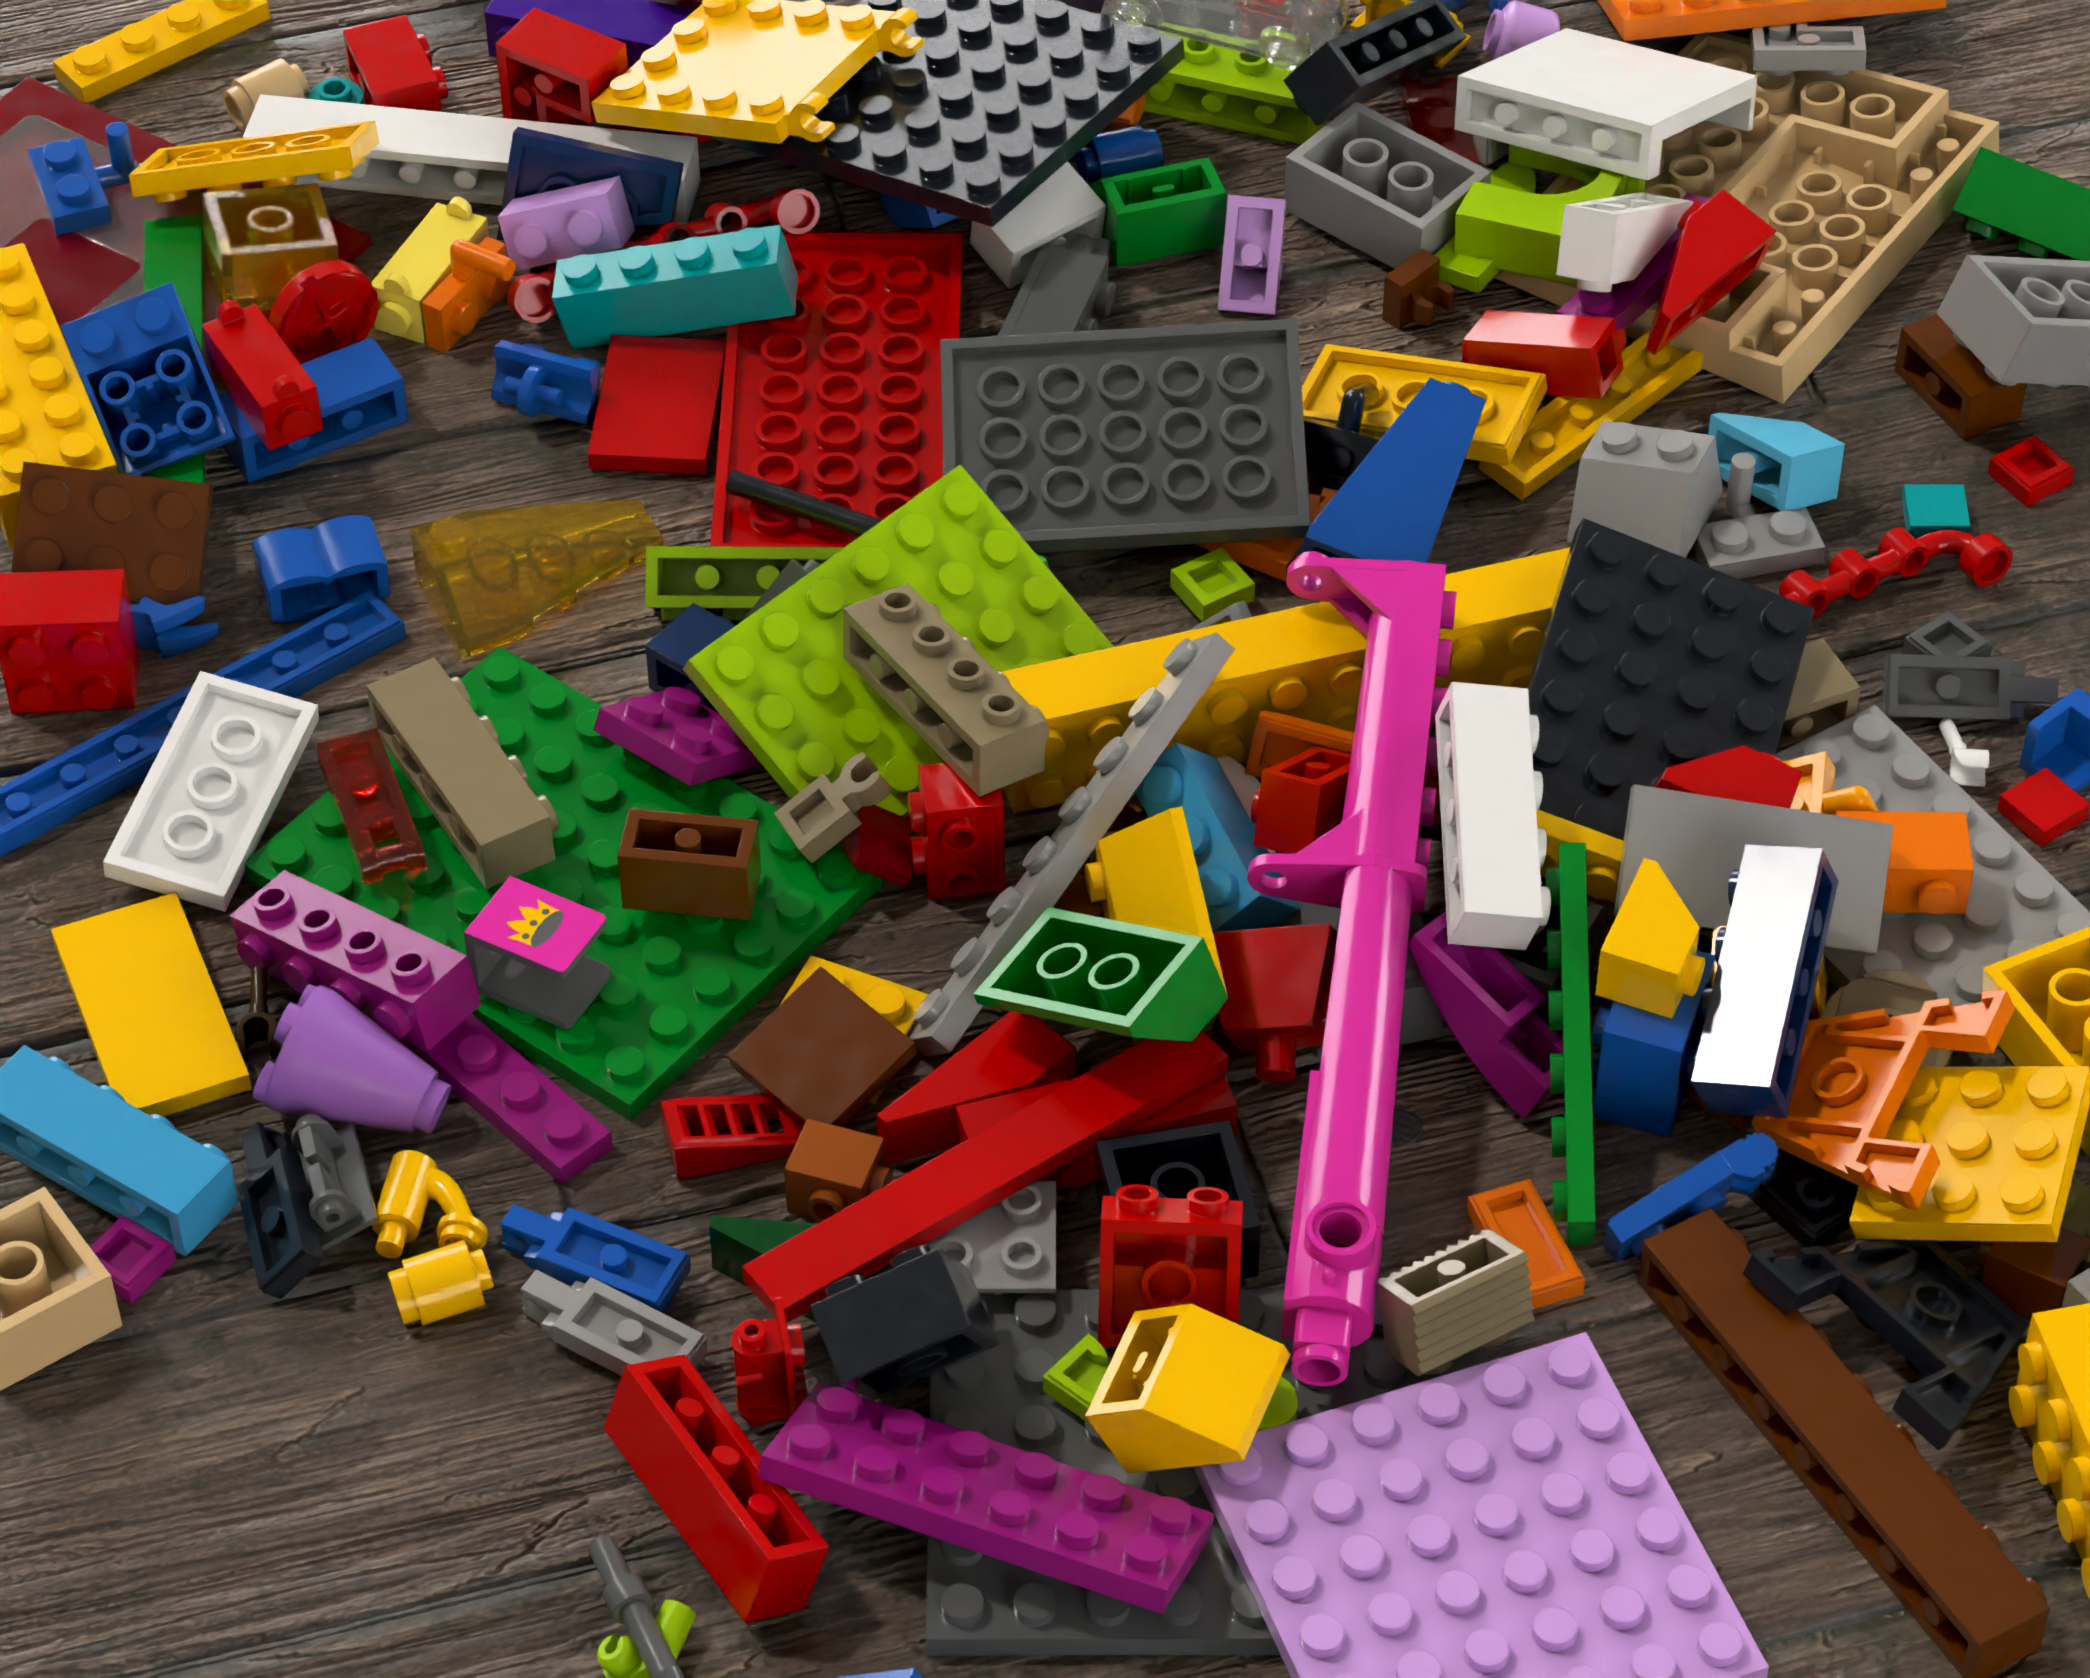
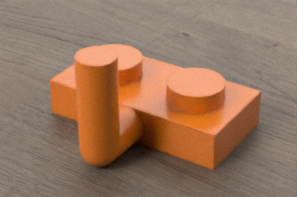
M487 236L479 245L462 239L456 240L451 244L450 260L452 272L421 302L426 344L428 347L446 354L463 336L468 335L474 329L477 321L496 302L501 301L506 296L511 286V278L516 269V262L514 259L507 257L505 243Z

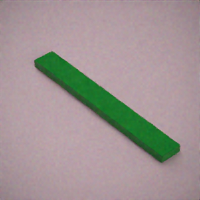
M197 214L144 220V292L170 282L173 283L205 357V341L202 324H205V250L202 216ZM206 452L146 476L206 484Z

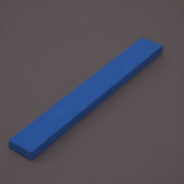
M368 590L212 674L296 698L406 638L405 624L371 590ZM193 684L0 786V857L144 780Z

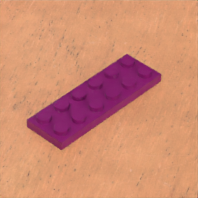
M821 1383L816 1384L762 1453L758 1477L759 1479L1160 1614L1164 1613L1211 1537L1214 1513L1190 1506L1179 1498L1163 1497L1124 1484L1112 1476L1093 1474L1057 1462L1048 1455L1017 1449L990 1440L979 1432L960 1430L924 1418L915 1411L896 1409L857 1396L848 1389L830 1387Z

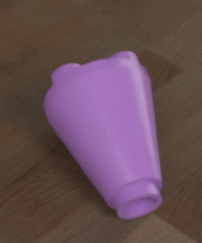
M309 984L301 995L298 1004L290 1002L283 1012L274 1034V1040L283 1043L276 1063L268 1061L265 1064L255 1084L252 1097L264 1102L267 1108L278 1113L297 1116L316 1114L323 1120L352 1123L354 1125L405 1133H413L417 1128L430 1134L444 1110L451 1091V1085L439 1080L438 1071L334 990L323 985L316 987Z

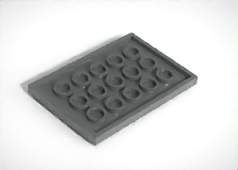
M1297 319L940 340L943 473L946 475L961 464L1035 553L1305 537L1310 526Z

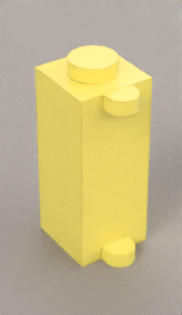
M456 196L448 205L437 202L374 278L372 288L377 292L379 300L374 323L375 329L426 344L421 302L452 272L450 260L451 244L456 240L462 239L479 245L487 236L489 237L487 218L473 214L471 205L466 199Z

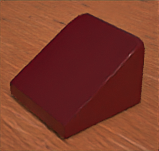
M877 805L862 806L855 812L862 824L838 842V844L855 868L900 887L902 885L907 886L911 880V851L909 844L911 830L908 820Z

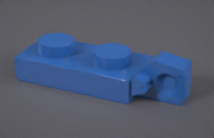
M513 1204L500 1224L503 1238L502 1247L524 1258V1264L533 1270H538L571 1286L575 1281L586 1283L592 1277L663 1314L691 1271L690 1255H687V1252L571 1207H568L564 1214L552 1212L550 1217H546Z

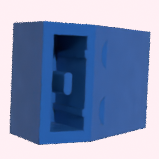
M172 282L61 325L119 473L146 476L236 440L196 334Z

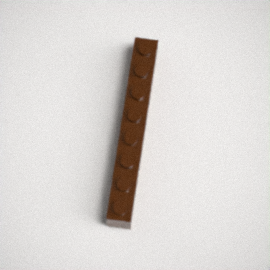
M1710 1208L1643 1240L1638 1284L1963 1678H1985L2040 1649L2050 1611L2040 1586L2034 1579L2029 1576H2023L2003 1553L2001 1543L1993 1530L1985 1524H1979L1959 1501V1496L1952 1482L1944 1474L1936 1473L1916 1450L1914 1440L1908 1430L1899 1422H1892L1874 1400L1872 1391L1864 1378L1856 1372L1851 1373L1832 1351L1830 1341L1824 1331L1814 1323L1809 1324L1798 1309L1786 1314L1743 1275L1751 1257V1252L1742 1234L1734 1228L1729 1229L1715 1211Z

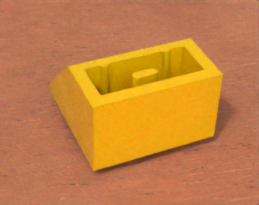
M1193 1304L1134 1311L1085 1416L1128 1474L1244 1461L1291 1354L1283 1344Z

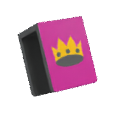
M509 876L464 931L467 957L478 993L560 1028L571 1029L612 977L611 967L608 964L585 955L607 927L606 916Z

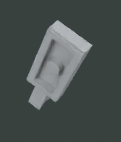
M535 1270L520 1289L524 1306L522 1312L540 1323L541 1331L545 1335L553 1339L554 1342L622 1376L627 1365L685 1354L695 1368L708 1352L707 1337L703 1333L592 1277L586 1283L575 1281L570 1287Z

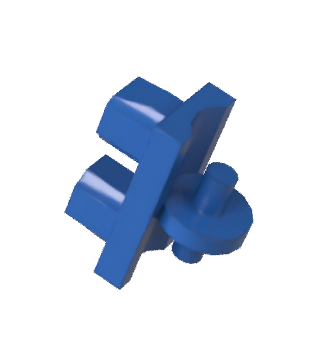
M501 340L495 345L496 374L491 389L492 400L515 405L520 414L532 418L541 412L586 425L594 419L596 393L599 391L601 365L598 361L583 357L574 359L547 352L545 347L530 343L520 345Z

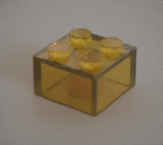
M318 183L203 193L204 249L220 305L227 300H234L242 309L256 304L261 311L271 310L281 290L299 272L319 262L338 260V243Z

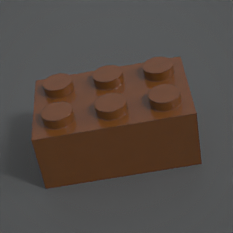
M23 462L11 573L124 569L130 599L141 600L143 596H147L156 602L175 604L189 598L201 596L213 485Z

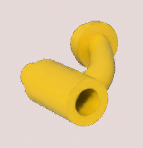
M412 1150L400 1151L392 1157L376 1208L379 1221L372 1225L373 1230L379 1235L375 1249L380 1255L386 1258H398L402 1255L405 1243L412 1242L418 1237L429 1199L437 1201L446 1214L439 1220L437 1226L440 1248L465 1240L468 1251H476L485 1246L489 1233L486 1225L473 1217L459 1185L448 1174L439 1170L432 1158Z

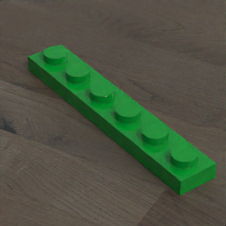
M1559 843L1558 867H1545L1546 886L1549 887L1551 894V907H1559L1560 928L1547 929L1548 969H1561V991H1548L1549 1031H1562L1563 1053H1550V1094H1564V1117H1551L1552 1158L1565 1157L1566 1181H1553V1222H1567V1245L1595 1244L1596 1223L1586 843Z

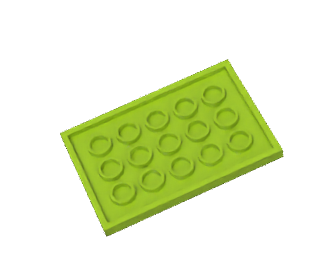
M961 464L690 658L684 666V672L790 799L823 773L833 783L840 777L841 770L847 761L853 756L864 752L876 765L880 775L892 787L889 795L875 805L905 817L909 814L908 793L919 792L918 765L946 763L843 658L844 607L874 597L887 590L909 584L927 603L934 604L940 611L943 619L961 637H967L973 643L976 651L996 671L1001 672L1114 647Z

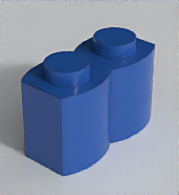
M341 516L327 520L312 529H280L262 535L252 541L255 573L273 622L293 623L315 618L368 590H371L382 601L391 596L388 564L369 516Z

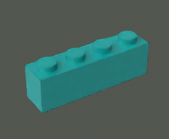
M774 225L762 228H746L736 232L705 237H689L680 241L655 245L633 246L628 249L592 255L582 254L572 258L557 260L552 300L573 350L610 344L612 335L657 337L795 315L798 274L781 225Z

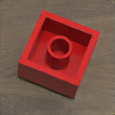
M124 569L0 573V666L11 713L135 709L141 654Z

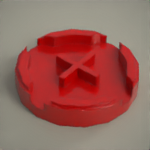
M342 260L319 262L299 272L281 290L271 308L269 323L298 362L303 364L365 340L376 320L379 307L378 295L372 288V282L355 264Z

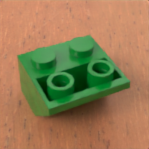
M1209 157L1102 178L1089 184L1090 188L1106 205L1102 237L1110 241V254L1116 267L1224 245L1227 193Z

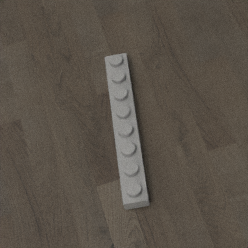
M1217 632L1193 641L1187 638L1171 651L1163 664V668L1168 671L1157 688H1149L1134 703L1128 714L1133 721L1121 738L1119 736L1113 738L1099 752L1093 763V766L1098 771L1086 788L1084 786L1077 788L1062 804L1058 816L1063 820L1051 837H1043L1028 852L1022 863L1027 871L1015 888L1012 886L1006 888L993 901L986 914L991 921L978 939L974 937L967 941L956 953L950 964V968L955 971L942 990H934L919 1005L914 1014V1020L918 1024L909 1038L915 1042L916 1049L925 1057L950 1053L984 1006L977 1004L973 993L1046 908L1054 907L1096 847L1098 840L1102 839L1229 659L1235 648Z

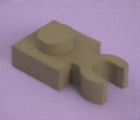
M861 752L847 761L841 770L840 777L833 783L823 773L774 812V814L799 851L812 864L862 824L855 814L857 810L862 806H872L881 802L889 795L892 787L880 775L878 768L864 752Z

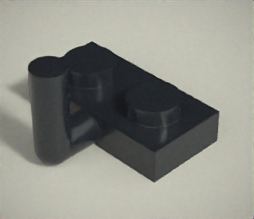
M1364 383L1348 390L1343 395L1337 425L1304 417L1308 483L1339 490L1382 438L1379 435L1360 431L1364 409L1373 406L1379 400V390L1374 384Z

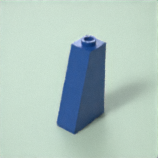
M1429 378L1309 526L1296 558L1304 552L1314 551L1325 554L1330 558L1411 560L1427 563L1486 399L1472 394L1468 388L1461 384L1441 382Z

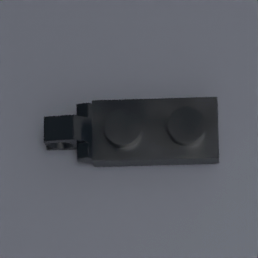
M257 1122L241 1137L249 1176L237 1187L259 1289L262 1290V1293L282 1299L324 1260L316 1222L311 1217L309 1210L311 1200L300 1155L295 1145L292 1144L288 1133H280L263 1126V1123Z

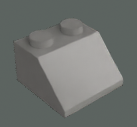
M1603 420L1580 459L1566 541L1567 548L1571 547L1575 531L1581 520L1585 518L1686 558L1723 493L1715 435Z

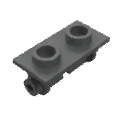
M307 1114L298 1119L291 1136L301 1158L311 1200L309 1210L311 1217L316 1222L323 1252L379 1221L355 1126L351 1123L335 1131L327 1121L322 1120L316 1114Z

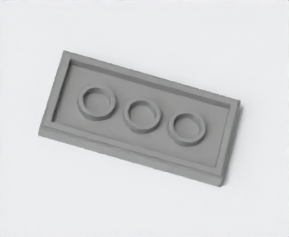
M1634 784L1630 791L1614 916H1617L1644 858L1658 862L1700 927L1699 930L1713 932L1720 926H1727L1731 909L1728 899L1729 879L1734 869H1740L1745 844L1823 848L1839 881L1824 949L1874 956L1878 950L1894 824Z

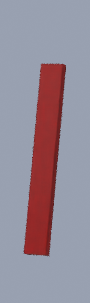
M1203 1030L1193 1042L1145 1039L743 1265V1281L775 1318V1298L782 1297L786 1323L811 1310V1304L827 1298L825 1289L831 1284L856 1274H864L866 1278L890 1265V1260L896 1255L908 1249L929 1243L1096 1147L1097 1141L1109 1140L1227 1073L1229 1056Z

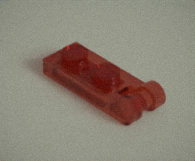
M1458 76L1443 77L1440 79V83L1422 85L1420 79L1403 81L1402 104L1408 128L1478 164L1471 134L1454 129ZM1427 106H1441V107H1434V108H1431V109H1425V107H1427Z
M377 728L316 743L318 762L353 852L363 885L383 881L384 873L405 868L407 873L426 869V857L419 834ZM393 837L396 839V844L375 848V842Z

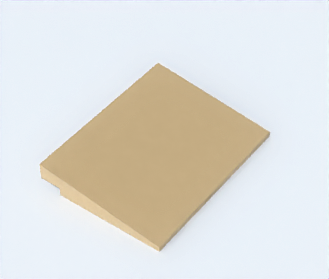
M1724 32L1697 34L1677 56L1757 75L1753 129L1745 131L1704 120L1664 139L1659 175L1646 181L1644 193L1682 199L1687 193L1711 199L1720 190L1724 189L1774 228L1776 233L1760 267L1668 345L1684 354H1688L1693 349L1704 354L1701 365L1702 369L1784 404L1950 216L1980 147L1999 153V122L1949 109V90L1865 69V71H1851L1841 76L1826 75L1820 71H1795L1793 74L1786 76H1774L1764 71H1753L1750 39ZM1560 174L1542 194L1566 193L1580 189L1587 184L1576 178ZM1501 270L1494 277L1560 307L1581 290L1574 285ZM1659 299L1625 329L1626 336L1637 340L1651 330ZM1731 299L1740 305L1732 315Z

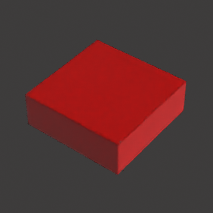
M2034 435L1991 457L1987 473L2022 504L2028 507L2071 485L2075 469Z
M2045 767L2000 794L1997 810L2042 847L2087 820L2090 803Z

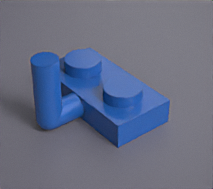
M113 122L107 125L105 129L111 164L94 168L83 137L58 140L48 145L27 149L30 166L56 236L112 222L109 204L103 189L130 183L129 174L135 170L129 129L126 123Z

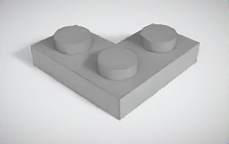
M1807 23L1749 28L1753 71H1764L1774 76H1786L1793 74L1795 71H1820L1826 75L1841 76L1851 71H1865L1867 49L1863 26H1807Z

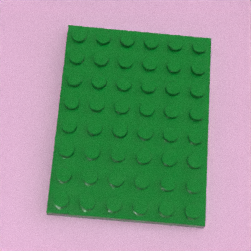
M499 646L460 680L468 692L471 707L478 717L486 715L490 719L497 732L501 749L507 757L515 755L520 760L527 774L530 789L536 797L541 795L547 797L556 813L559 825L558 830L552 832L555 860L515 878L606 916L607 927L585 955L608 964L611 967L612 977L571 1029L560 1028L480 993L482 1005L472 1014L511 1047L631 1122L882 887V879L855 868L838 843L811 864L799 851L775 816L774 812L778 808L725 777L689 786L593 730L599 709L603 707L602 705ZM384 744L247 858L244 864L245 880L259 889H262L283 870H286L467 955L464 931L505 883L502 882L488 889L483 886ZM629 808L758 820L761 876L751 920L622 908L617 855Z

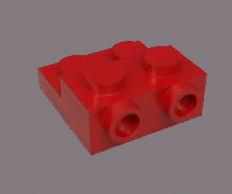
M1142 1184L1120 1187L1116 1192V1196H1103L1098 1307V1342L1102 1347H1118L1134 1311L1193 1304L1239 1325L1243 1201H1230L1229 1194L1226 1191L1214 1187L1192 1189L1187 1193V1199L1159 1198V1193L1155 1188Z

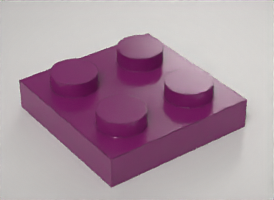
M667 687L664 691L641 697H630L626 701L600 707L593 729L689 786L762 765L719 713L701 704V698L696 693L681 687Z

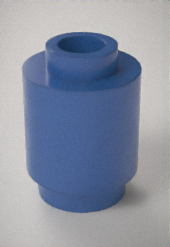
M1139 125L1099 133L1084 148L1077 152V165L1083 180L1093 183L1102 178L1163 167V152L1160 139L1154 128L1142 129Z

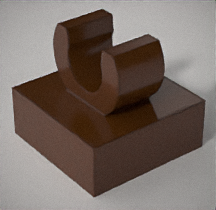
M1422 249L1385 276L1382 320L1398 330L1413 320L1423 325H1430L1434 320V304L1441 306L1447 311L1453 308L1454 289L1447 282L1439 280L1440 259Z

